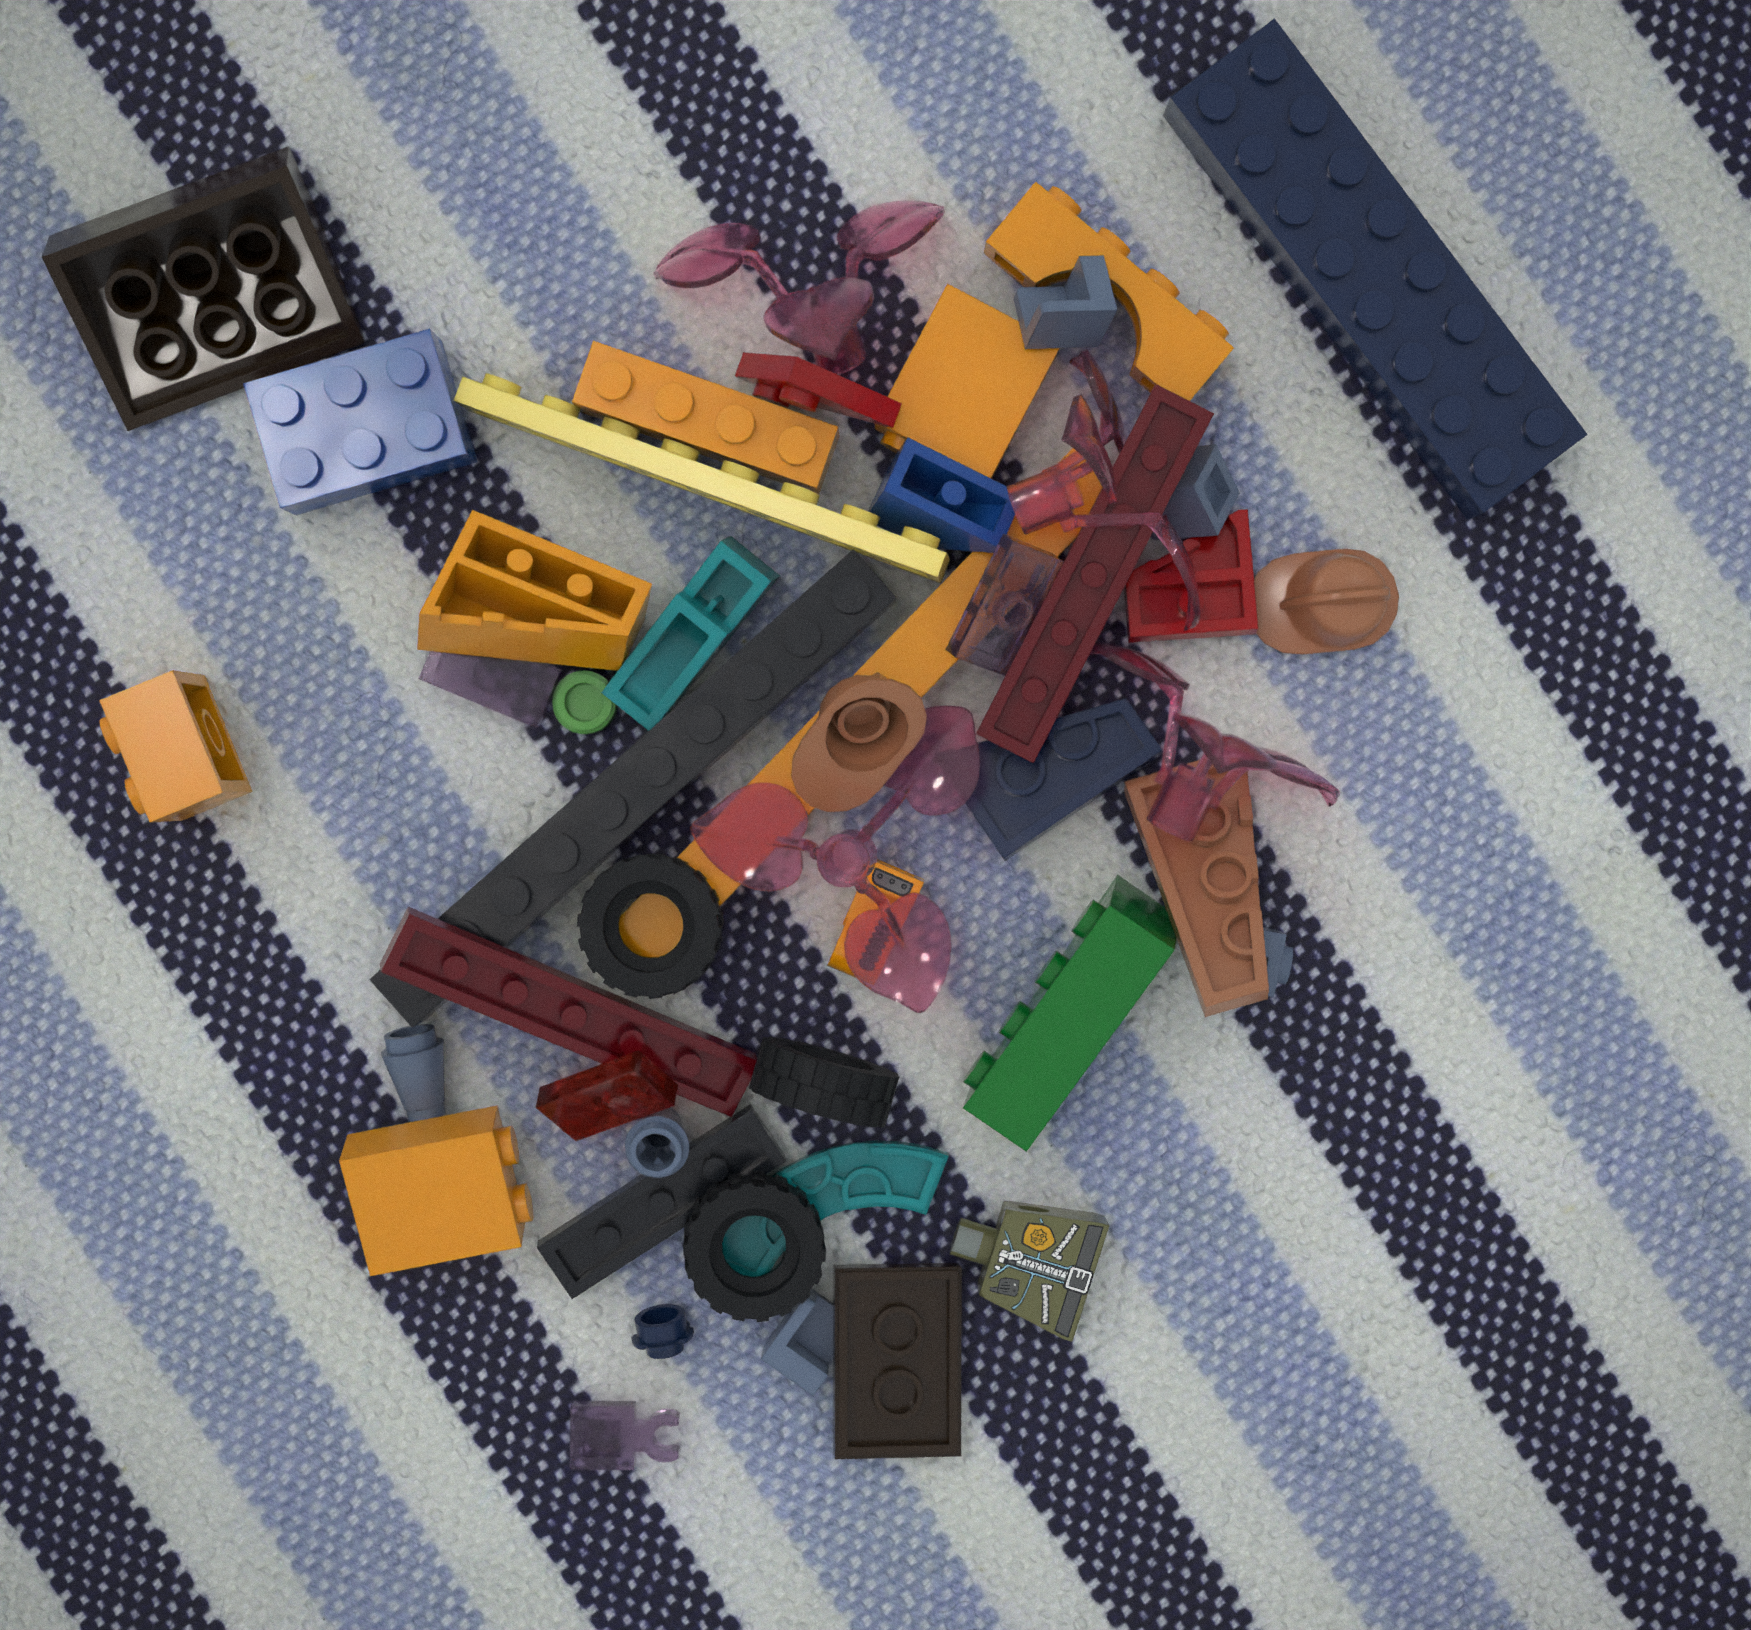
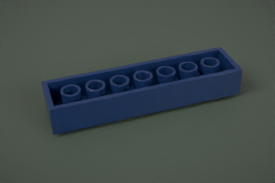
M1275 18L1170 97L1163 117L1467 520L1485 513L1588 435Z

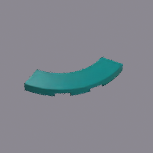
M874 1140L852 1142L829 1147L804 1156L781 1168L771 1176L775 1177L777 1174L787 1178L790 1185L794 1187L798 1185L806 1193L809 1203H814L819 1213L820 1221L844 1210L867 1207H895L926 1215L949 1154L925 1145L901 1141ZM747 1216L737 1220L725 1233L722 1243V1251L727 1263L736 1272L746 1276H761L769 1273L777 1259L786 1250V1239L781 1228L775 1222L763 1216Z

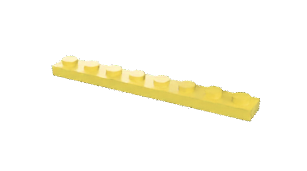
M485 373L482 383L462 376L454 401L469 412L852 551L854 549L858 554L940 584L942 583L950 559L947 552L937 549L941 539L908 526H904L901 536L877 527L880 520L879 516L858 507L844 504L839 514L817 506L820 495L803 487L783 482L779 492L757 484L760 474L740 464L723 460L719 470L697 462L700 452L682 443L664 438L661 447L658 448L637 440L640 430L619 420L604 417L601 426L578 419L581 408L561 399L545 395L540 405L519 397L522 387L498 376Z

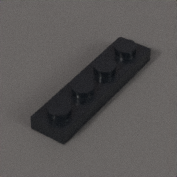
M750 1104L689 1143L688 1158L682 1168L676 1173L663 1178L639 1175L538 1240L537 1249L571 1299H573L684 1228L686 1220L690 1219L692 1215V1206L698 1197L702 1199L707 1194V1188L715 1182L719 1184L727 1180L729 1175L739 1172L740 1175L752 1174V1171H764V1175L786 1162L785 1154Z

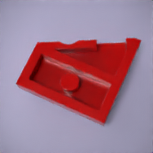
M743 352L735 373V377L755 385L752 393L754 397L787 409L790 404L812 412L820 408L893 428L902 405L898 401L797 356Z
M1248 509L1237 510L1228 515L1218 536L1188 538L1174 546L1170 553L1157 560H1150L1133 570L1124 587L1128 643L1256 634L1258 619Z

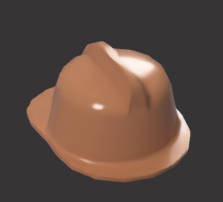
M1334 549L1294 553L1272 560L1258 571L1254 578L1258 619L1256 634L1264 644L1282 653L1304 655L1355 650L1369 646L1389 631L1397 616L1399 593L1394 576L1380 559L1366 551Z
M878 672L873 675H855L843 679L831 687L820 703L817 720L804 735L793 755L791 777L797 794L811 807L825 812L848 811L866 803L884 786L923 736L927 714L922 698L910 686L893 679H887Z

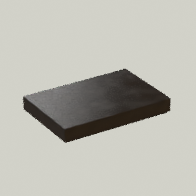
M959 1263L833 1265V1455L835 1459L961 1456L962 1266Z

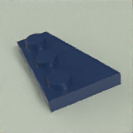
M1125 698L1057 718L1034 763L989 740L956 750L954 748L932 755L999 854L1006 861L1163 754V750Z

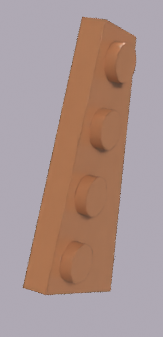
M1246 747L1124 781L1126 799L1204 1016L1208 1017L1267 1000L1269 983L1262 911L1260 910L1257 855L1255 854L1253 813L1249 792Z

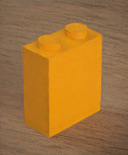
M947 283L887 396L902 403L894 427L889 428L875 424V429L884 434L880 443L897 453L908 437L992 479L1060 348L1025 349L1019 321Z
M498 1105L347 1134L339 1163L370 1276L522 1247L525 1222L533 1221L534 1218L532 1199L527 1183L517 1185L513 1165L519 1164L518 1142L513 1126L503 1127Z

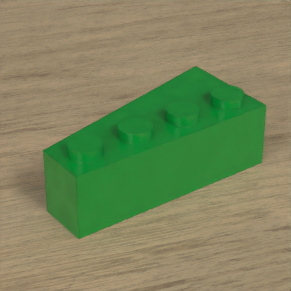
M1118 874L1099 902L1093 899L1082 912L1071 930L1076 935L1064 953L1061 954L1056 950L1046 962L1035 980V983L1040 987L1028 1005L1019 1001L1010 1012L998 1032L1005 1038L993 1056L983 1051L963 1080V1083L970 1087L963 1109L1026 1152L1175 950L1177 938L1166 907Z

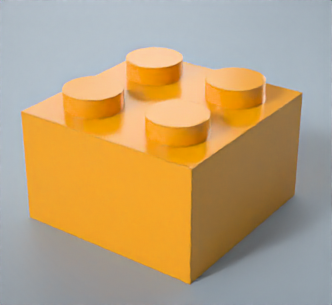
M172 670L99 700L105 713V717L100 719V728L104 739L114 754H122L131 776L125 779L126 792L134 809L140 815L146 813L149 822L183 821L253 792L205 675Z

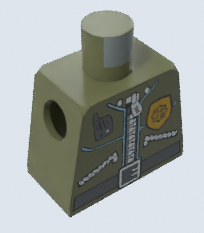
M1004 1201L995 1228L960 1217L949 1254L983 1265L977 1284L980 1296L1064 1340L1073 1342L1109 1224L1104 1215L1094 1212Z

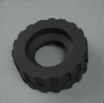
M655 853L640 854L623 859L603 871L594 880L591 888L586 891L581 901L583 903L581 913L577 917V927H580L581 936L578 939L581 951H585L589 960L587 965L592 972H597L604 979L603 983L614 989L616 987L624 991V995L635 998L638 996H646L649 999L662 998L665 995L683 991L689 985L696 982L715 960L714 958L720 949L723 938V912H721L718 903L719 897L715 889H712L706 881L707 878L699 870L696 871L689 866L686 861L668 857L665 854ZM646 893L660 894L670 899L678 907L683 919V932L677 946L669 953L656 958L642 957L632 952L624 944L619 932V919L626 904L633 898Z
M768 1036V1038L763 1037L749 1089H752V1092L766 1099L806 1113L859 1126L883 1128L887 1123L900 1076L885 1067L845 1053L804 1042Z
M752 1171V1174L740 1175L739 1172L729 1175L727 1180L719 1184L715 1182L707 1188V1194L702 1199L698 1197L692 1206V1215L690 1219L686 1220L684 1228L683 1256L685 1258V1270L688 1279L692 1278L694 1282V1291L701 1300L705 1298L710 1303L711 1309L719 1314L724 1312L732 1315V1319L743 1322L745 1319H756L757 1322L769 1321V1317L779 1314L782 1317L792 1312V1307L799 1302L803 1304L810 1297L811 1288L814 1284L818 1285L822 1276L821 1265L826 1260V1247L819 1213L814 1203H809L806 1193L798 1185L796 1187L790 1185L787 1178L777 1174L773 1177L764 1175V1171ZM763 1216L775 1222L783 1231L786 1239V1251L782 1261L773 1271L761 1276H746L732 1269L725 1260L722 1251L723 1238L729 1227L741 1218Z

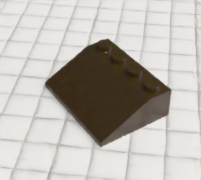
M289 146L49 236L42 254V259L127 431L243 389V383L304 366L365 343L363 332L318 212Z

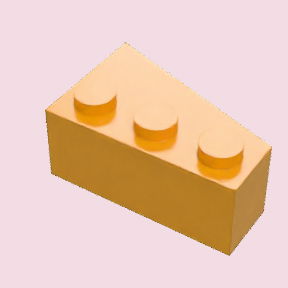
M472 510L419 613L417 650L618 671L626 661L644 623L652 583Z

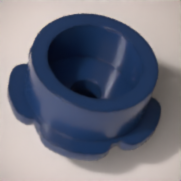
M674 1304L656 1305L642 1310L635 1316L634 1321L637 1334H634L631 1340L635 1348L640 1350L646 1349L647 1355L650 1358L666 1359L676 1356L684 1350V1344L690 1341L694 1335V1328L690 1327L689 1321L686 1320L685 1310L681 1306Z

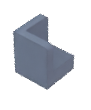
M1104 255L1079 256L1065 286L1020 287L1017 289L1013 299L1025 349L1099 347L1117 312Z
M1216 444L1197 446L1150 537L1151 539L1167 540L1218 536L1240 493Z
M811 1288L810 1297L803 1304L799 1302L792 1307V1312L784 1316L763 1346L761 1360L812 1396L815 1395L827 1378L829 1364L833 1360V1303Z

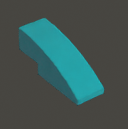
M732 536L721 540L683 591L677 593L601 693L649 731L675 707L759 604L780 575Z

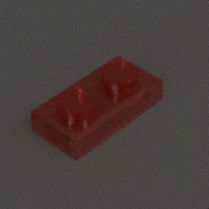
M637 1050L541 1086L535 1108L572 1139L578 1141L675 1106L678 1084Z

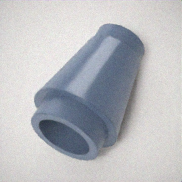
M418 1024L413 1028L406 1026L385 1034L386 1049L381 1052V1056L403 1108L407 1112L408 1121L414 1122L443 1116L446 1113L444 1106V1039L436 1037L435 1027L432 1024Z
M656 1106L650 1109L628 1132L625 1140V1153L629 1163L636 1171L648 1177L663 1178L676 1173L685 1164L689 1155V1141L682 1126L681 1118L673 1108Z

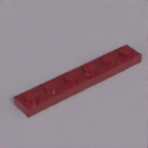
M1157 384L1154 385L976 732L977 735L1034 763L1214 413Z
M407 907L380 962V970L386 975L729 1117L733 1116L752 1078L757 1060L756 1053L411 907Z

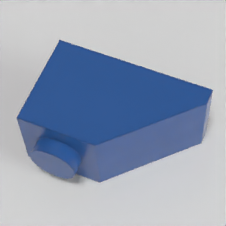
M907 437L888 466L868 512L880 517L877 526L901 536L904 526H908L938 537L941 540L937 549L997 553L1001 549L1023 494Z

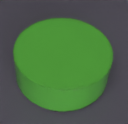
M585 670L576 671L565 676L556 686L552 699L553 711L560 724L578 734H594L605 729L613 721L618 708L615 703L601 693L610 681L598 673Z

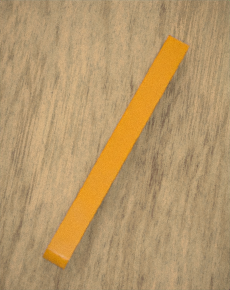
M1084 439L1077 443L1020 502L1001 549L997 553L973 551L853 676L873 675L878 672L887 679H893L910 686L922 698L1076 539L1112 466ZM819 711L677 857L688 862L689 866L696 871L699 870L707 878L706 881L712 889H715L719 897V906L815 809L797 794L791 777L793 755L804 735L817 720ZM646 893L640 895L620 916L619 932L624 944L632 952L642 957L656 958L669 953L677 946L683 932V919L678 907L670 899L660 894Z

